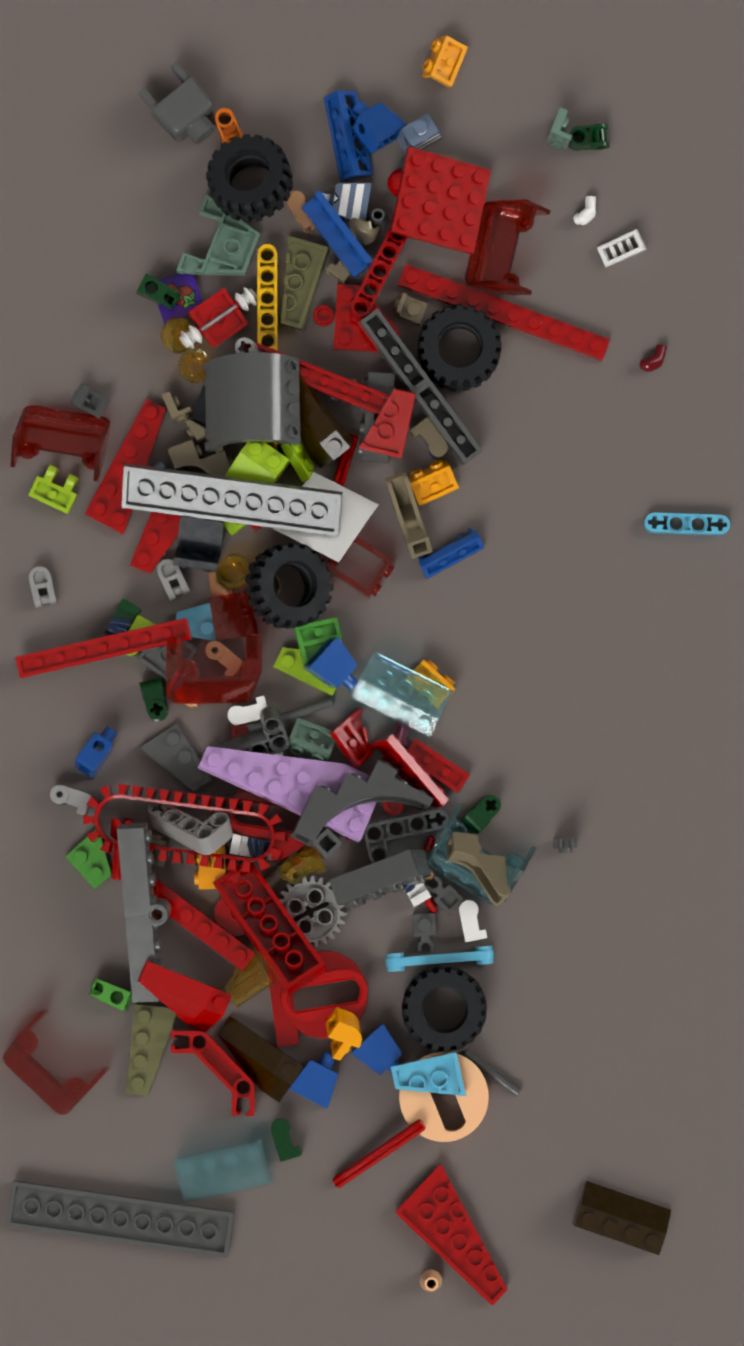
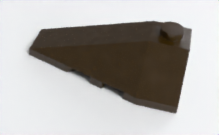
M299 375L300 436L307 453L322 468L348 450L354 440Z
M231 1016L218 1033V1036L259 1089L280 1103L304 1065Z

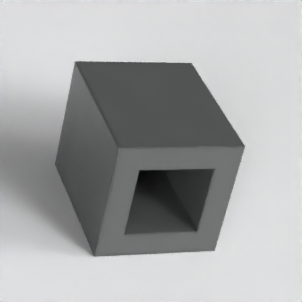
M322 828L310 848L320 859H328L342 843L329 828Z

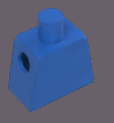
M360 101L353 108V111L358 115L353 128L371 154L395 141L401 129L407 125L382 103H377L369 108L363 101Z
M330 637L303 667L331 688H338L343 684L350 691L359 682L351 674L357 667V663L338 637Z
M107 726L101 735L95 732L76 757L75 768L91 779H94L112 753L113 744L111 742L117 733ZM96 747L103 748L101 751L95 750Z
M383 1023L362 1041L359 1048L356 1047L351 1052L379 1075L386 1069L392 1074L391 1066L400 1065L397 1059L403 1054Z
M326 1051L320 1062L310 1059L290 1086V1090L327 1109L339 1074L331 1069L336 1059H333L332 1054Z

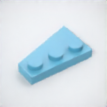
M456 1052L391 1066L395 1089L466 1096Z

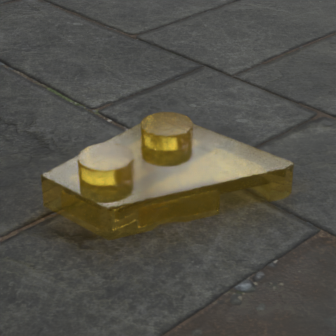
M256 954L244 971L236 967L233 977L229 979L224 988L227 993L232 995L231 1000L234 1005L239 1007L274 984V981Z

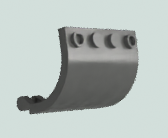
M264 352L237 353L220 356L203 364L204 372H206V378H204L206 428L204 430L205 436H207L205 451H218V448L221 446L240 442L262 441L289 445L301 444L299 357Z

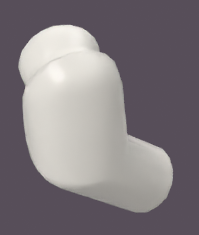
M595 196L585 197V209L580 213H576L573 217L575 224L586 225L594 219L596 215Z

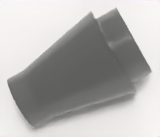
M380 208L374 209L367 217V221H371L372 228L380 226L382 231L388 226V215ZM377 215L381 216L380 219H376L375 217Z

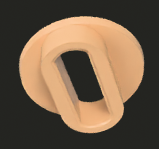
M436 1052L428 1054L420 1058L419 1060L444 1055L452 1052ZM457 1054L466 1093V1096L455 1095L465 1118L464 1123L459 1128L450 1130L444 1127L430 1092L400 1090L399 1092L400 1108L405 1120L409 1125L418 1119L422 1120L426 1129L419 1135L437 1142L459 1140L473 1132L486 1114L489 1101L486 1080L480 1069L472 1061Z

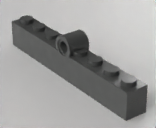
M377 308L358 323L404 385V389L416 393L415 403L418 404L426 417L430 419L460 463L465 465L480 454L482 449Z
M120 824L117 828L132 1003L159 1002V999L142 986L138 979L146 960L164 967L163 960L159 959L162 942L161 938L157 936V930H159L160 925L166 922L172 908L167 900L158 898L156 894L154 895L153 886L156 885V875L152 873L151 865L154 864V853L150 851L149 843L152 842V831L148 829V824ZM155 909L160 910L162 915L157 914Z

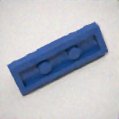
M468 528L469 535L462 538L460 534H457L458 541L456 540L451 544L445 545L436 553L434 551L431 552L430 556L425 559L422 556L418 557L420 560L419 565L426 579L484 549L478 532H473L472 529Z

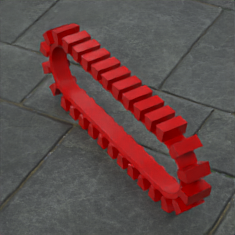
M118 784L119 795H113L109 785L99 789L105 799L100 803L95 797H90L86 804L96 808L94 817L83 815V824L94 823L97 830L87 834V837L91 843H95L100 837L105 839L106 841L100 850L106 853H112L113 844H118V840L109 838L103 832L100 826V814L108 802L118 798L257 816L262 818L270 827L272 840L268 850L256 858L214 853L202 855L192 850L149 845L150 851L154 853V860H156L155 849L160 850L157 860L169 861V851H174L171 862L183 863V853H188L185 864L197 865L196 855H202L199 866L211 867V856L216 857L213 868L225 869L224 858L230 859L227 870L238 871V860L244 861L241 869L242 872L252 873V862L256 861L259 862L261 871L270 868L271 866L265 858L271 853L277 860H280L284 853L274 848L276 840L287 841V832L276 833L274 827L284 822L279 814H276L271 820L265 817L270 806L260 803L258 813L251 812L254 805L252 801L243 800V811H239L238 807L241 800L229 798L230 809H224L227 798L215 797L216 807H210L213 796L201 795L202 805H196L199 795L187 793V804L182 803L185 793L174 791V802L169 801L172 791L160 789V800H157L155 797L158 789L147 787L146 798H142L144 787L132 786L133 796H127L130 785Z

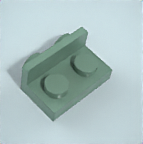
M561 107L546 140L552 148L557 150L567 149L572 135L564 132L569 118L566 117L568 110Z
M297 718L289 737V747L287 750L295 755H302L311 760L328 762L336 742L329 734L331 730Z

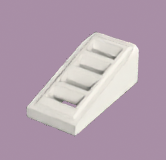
M638 229L597 247L605 267H609L647 250ZM633 237H634V239H635V241H636V244H637V246H638V247L635 248V249H634L633 244H632V242H631V240H630V238H633ZM623 241H626L628 248L630 250L627 253L622 244ZM616 244L618 245L620 252L622 254L620 256L617 255L616 250L614 248V245ZM605 249H610L614 259H609Z

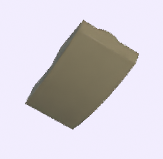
M191 420L186 421L188 428L185 431L191 440L196 439L198 444L205 439L207 440L205 428ZM221 446V447L218 448V451H214V452H215V454H217V453H220V452L224 451V449H223V447Z

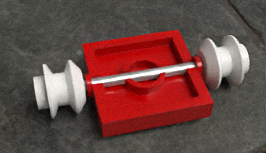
M243 287L244 293L240 295L236 292L234 302L226 289L222 288L196 306L188 314L197 328L189 325L188 332L180 331L182 336L179 338L186 348L194 349L196 341L200 344L202 343L203 335L211 348L214 349L247 326L249 323L239 309L249 311L248 305H257V295L251 288Z

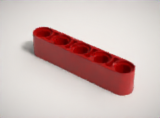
M389 229L351 304L349 317L352 321L359 323L370 314L407 237L402 236V239H395ZM389 251L392 253L393 257L387 258L384 256L383 252ZM374 270H381L384 275L376 276ZM370 288L374 291V294L368 295L364 289ZM355 307H362L365 313H357Z

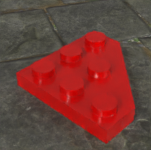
M337 284L333 350L379 353L359 324L352 321L349 317L351 304L360 286ZM375 303L370 314L378 308L400 338V330ZM355 307L357 313H365L362 307Z

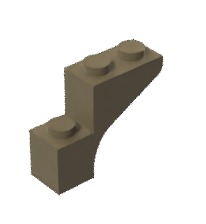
M192 440L168 448L175 470L197 469L205 474L225 476L233 464L231 455L226 456L225 451L200 460L199 457L203 456L199 444L194 445Z
M406 472L386 478L385 481L393 509L411 558L414 559L433 552Z
M452 832L446 842L447 862L457 863L468 868L492 904L501 906L510 895V885H507L509 868L505 863V856L481 854L482 846L479 843L478 834Z

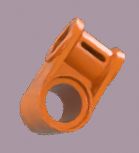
M228 108L219 109L215 114V123L222 144L224 142H231V138L236 136L237 138H242L243 133L237 124L233 112ZM224 115L231 118V121L225 125L219 122L220 117Z

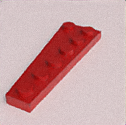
M146 399L85 512L86 516L122 535L126 531L133 510L122 508L124 465H148L167 411L166 408Z

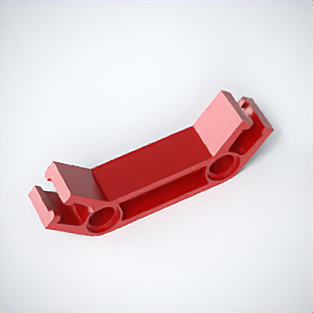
M172 1030V1039H176L177 1035L189 1036L190 1047L176 1048L175 1044H171V1053H194L232 1092V1116L241 1115V1110H237L238 1097L249 1098L250 1110L246 1112V1116H254L255 1082L207 1032L203 1030ZM200 1035L205 1038L206 1044L203 1048H198L194 1045V1038ZM240 1081L249 1083L250 1090L247 1093H241L238 1090L237 1086Z

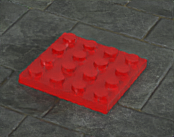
M408 147L390 233L469 255L474 254L491 170Z

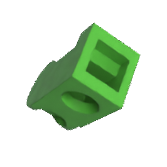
M95 978L89 995L122 1011H128L132 1002V992L99 978Z

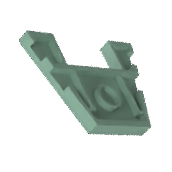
M205 195L199 215L219 222L205 260L183 253L176 272L178 274L246 276L260 239V233L241 219L237 221L232 219L230 215L226 216L217 207L213 198Z

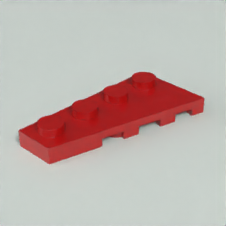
M151 512L130 566L151 574L167 553V550L178 538L181 516Z
M390 734L374 739L370 743L373 751L377 748L384 755L382 757L384 761L395 765L399 769V776L408 782H413L415 784L413 788L422 789L430 797L434 798L431 803L433 808L444 806L449 801L445 796L444 790L430 779V774L418 765L414 755L405 750L398 737Z

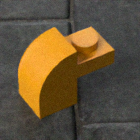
M336 1007L326 1021L328 1038L333 1039L330 1043L332 1058L341 1061L343 1056L350 1051L351 1046L357 1048L361 1046L362 1036L358 1018L353 1013Z

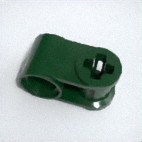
M608 124L574 127L569 134L572 136L580 135L583 138V142H575L572 137L568 145L569 148L574 151L609 148L610 143L607 142L606 132Z
M161 677L139 682L148 715L156 722L163 721L168 715V708ZM157 705L160 707V709H163L160 711L159 716H156L155 713H152V711L155 710V706Z
M494 795L485 796L460 821L474 834H479L501 808L500 800ZM494 799L496 801L494 804L496 809H489L487 811L485 809L487 807L486 800L493 801Z

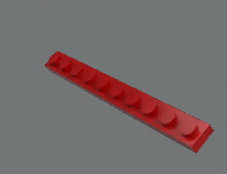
M405 264L398 282L400 287L454 307L456 304H462V307L474 306L475 310L479 312L480 310L484 311L489 319L492 318L494 322L600 361L603 360L610 339L408 264Z

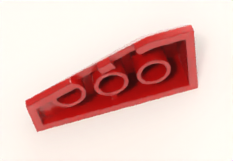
M147 960L138 979L142 986L181 1018L183 1022L205 1032L224 1016L232 997L231 994Z

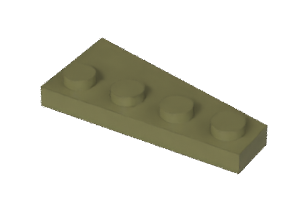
M288 236L281 324L303 331L330 248Z
M134 1004L126 1094L148 1096L177 1016L167 1007Z

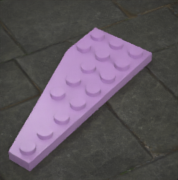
M207 746L198 765V769L298 815L301 814L316 785L326 786L335 794L347 773H355L361 776L365 782L368 778V774L343 763ZM376 802L357 805L345 810L331 819L324 827L356 842H360Z

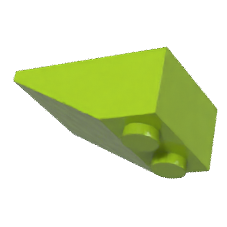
M247 442L225 477L275 483L290 461L265 442Z

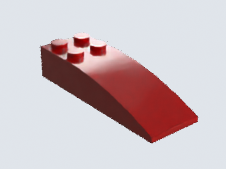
M253 862L252 873L242 872V863L238 866V871L231 870L213 882V885L259 955L288 996H290L326 972L325 963Z

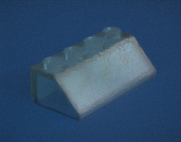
M373 652L351 698L430 737L453 691Z
M263 1139L174 1159L178 1183L184 1202L272 1183Z

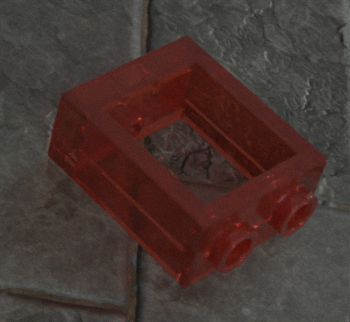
M356 537L353 543H356L385 563L369 588L366 589L337 569L351 546L340 562L330 559L326 570L327 572L331 571L333 576L369 599L371 595L376 596L380 591L382 585L379 583L383 577L388 578L394 570V567L391 566L393 560L359 537Z

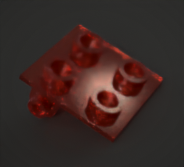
M245 591L209 597L216 641L258 635L255 614L253 613L254 608L249 606L247 600L250 599V596L245 594Z

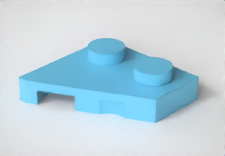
M220 599L177 612L176 620L188 618L192 638L217 641L224 600Z

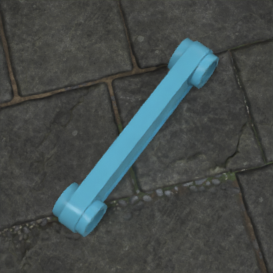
M492 946L475 947V951L409 957H404V953L386 954L385 963L387 972L405 971V966L476 961V965L493 964L494 950Z

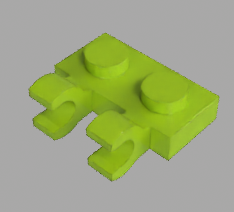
M49 465L44 478L36 477L28 496L69 515L78 496L72 491L76 487L79 478L69 474L64 487L58 486L53 481L60 469Z

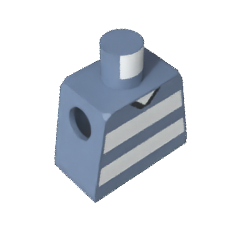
M425 114L403 127L396 140L406 155L408 147L423 150L442 139L443 136L430 115Z
M337 183L334 194L322 192L343 222L347 223L352 218L361 219L366 222L372 183Z

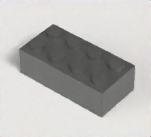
M409 849L332 878L329 881L337 905H346V908H356L365 905V900H378L386 897L385 893L403 891L406 889L405 885L413 884L415 886L426 882L425 878L432 876L424 850Z

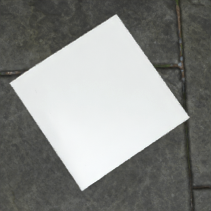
M313 472L311 478L302 487L343 492L339 536L273 529L340 562L379 504Z

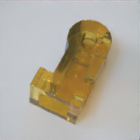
M308 846L285 861L279 869V874L289 883L299 884L304 876L313 871L320 874L326 868L319 852Z

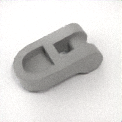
M165 559L159 563L157 572L171 601L176 599L177 595L189 593L190 590L179 566L173 565L174 561L172 559ZM177 579L180 585L172 588L169 582Z
M42 566L33 568L29 574V582L35 607H42V604L58 603L50 572ZM47 588L48 594L40 596L39 590Z

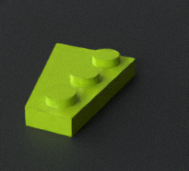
M282 648L273 668L331 696L334 695L336 688L329 687L303 668L299 649Z

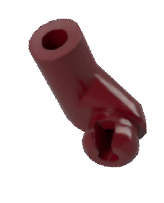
M657 344L654 356L647 359L643 358L640 361L639 366L641 370L652 372L660 368L663 364L667 347Z

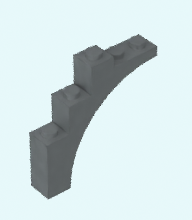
M378 760L372 767L366 782L355 773H347L335 794L326 786L316 785L290 837L310 847L322 828L331 819L357 805L371 802H395L409 805L425 812L430 807L434 798L430 797L422 789H415L409 786L407 781L394 778L398 770L393 768L392 764Z

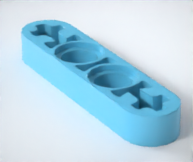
M655 512L647 515L644 520V527L649 533L720 536L730 529V521L726 516L716 514ZM655 517L656 521L663 522V517H667V530L663 529L664 525H657L656 529H653L652 525L648 524V521ZM672 518H679L682 521L680 529L675 530L671 528L670 520ZM699 518L704 522L702 530H695L692 527L694 519ZM707 519H711L710 523L714 524L720 519L723 524H726V527L718 531V527L711 526L710 531H707Z

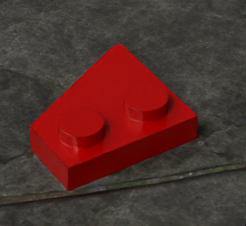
M361 707L353 710L329 732L353 768L359 767L372 755L367 729L362 726L360 715L363 714Z

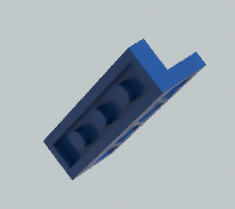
M337 90L323 97L340 181L347 182L355 177L373 176L369 150L350 124V118L355 122L358 118V115L353 111L354 106L359 102L357 91ZM345 97H350L351 108L346 104ZM354 139L359 142L360 150L355 147ZM359 160L364 164L365 171H360Z
M320 190L316 192L314 198L303 205L301 209L351 276L355 278L371 266L372 259Z

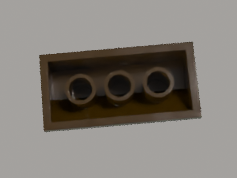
M586 1181L572 1224L575 1227L660 1255L667 1233L671 1209Z

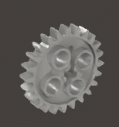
M315 875L311 877L310 881L304 876L302 883L295 884V886L287 884L289 891H281L284 899L279 900L293 919L309 911V907L315 908L325 902L329 903L328 906L313 913L314 917L308 915L295 921L300 929L301 923L304 920L311 923V930L308 933L301 929L311 945L314 942L316 947H320V940L326 945L328 944V936L333 940L336 938L333 933L334 931L342 932L338 925L346 924L341 919V916L347 915L341 909L346 905H337L330 881L325 885L324 877H321L316 882ZM315 890L319 891L322 896L318 903L313 902L311 899V894ZM295 900H298L302 905L298 913L294 912L291 907ZM324 910L331 914V920L328 923L321 920V913Z

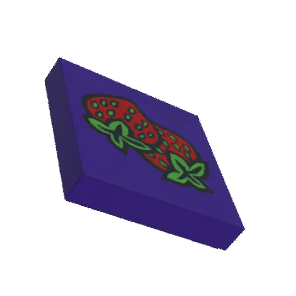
M175 274L159 280L181 294L173 310H168L158 304L165 325L190 317L188 312L203 302L193 274Z

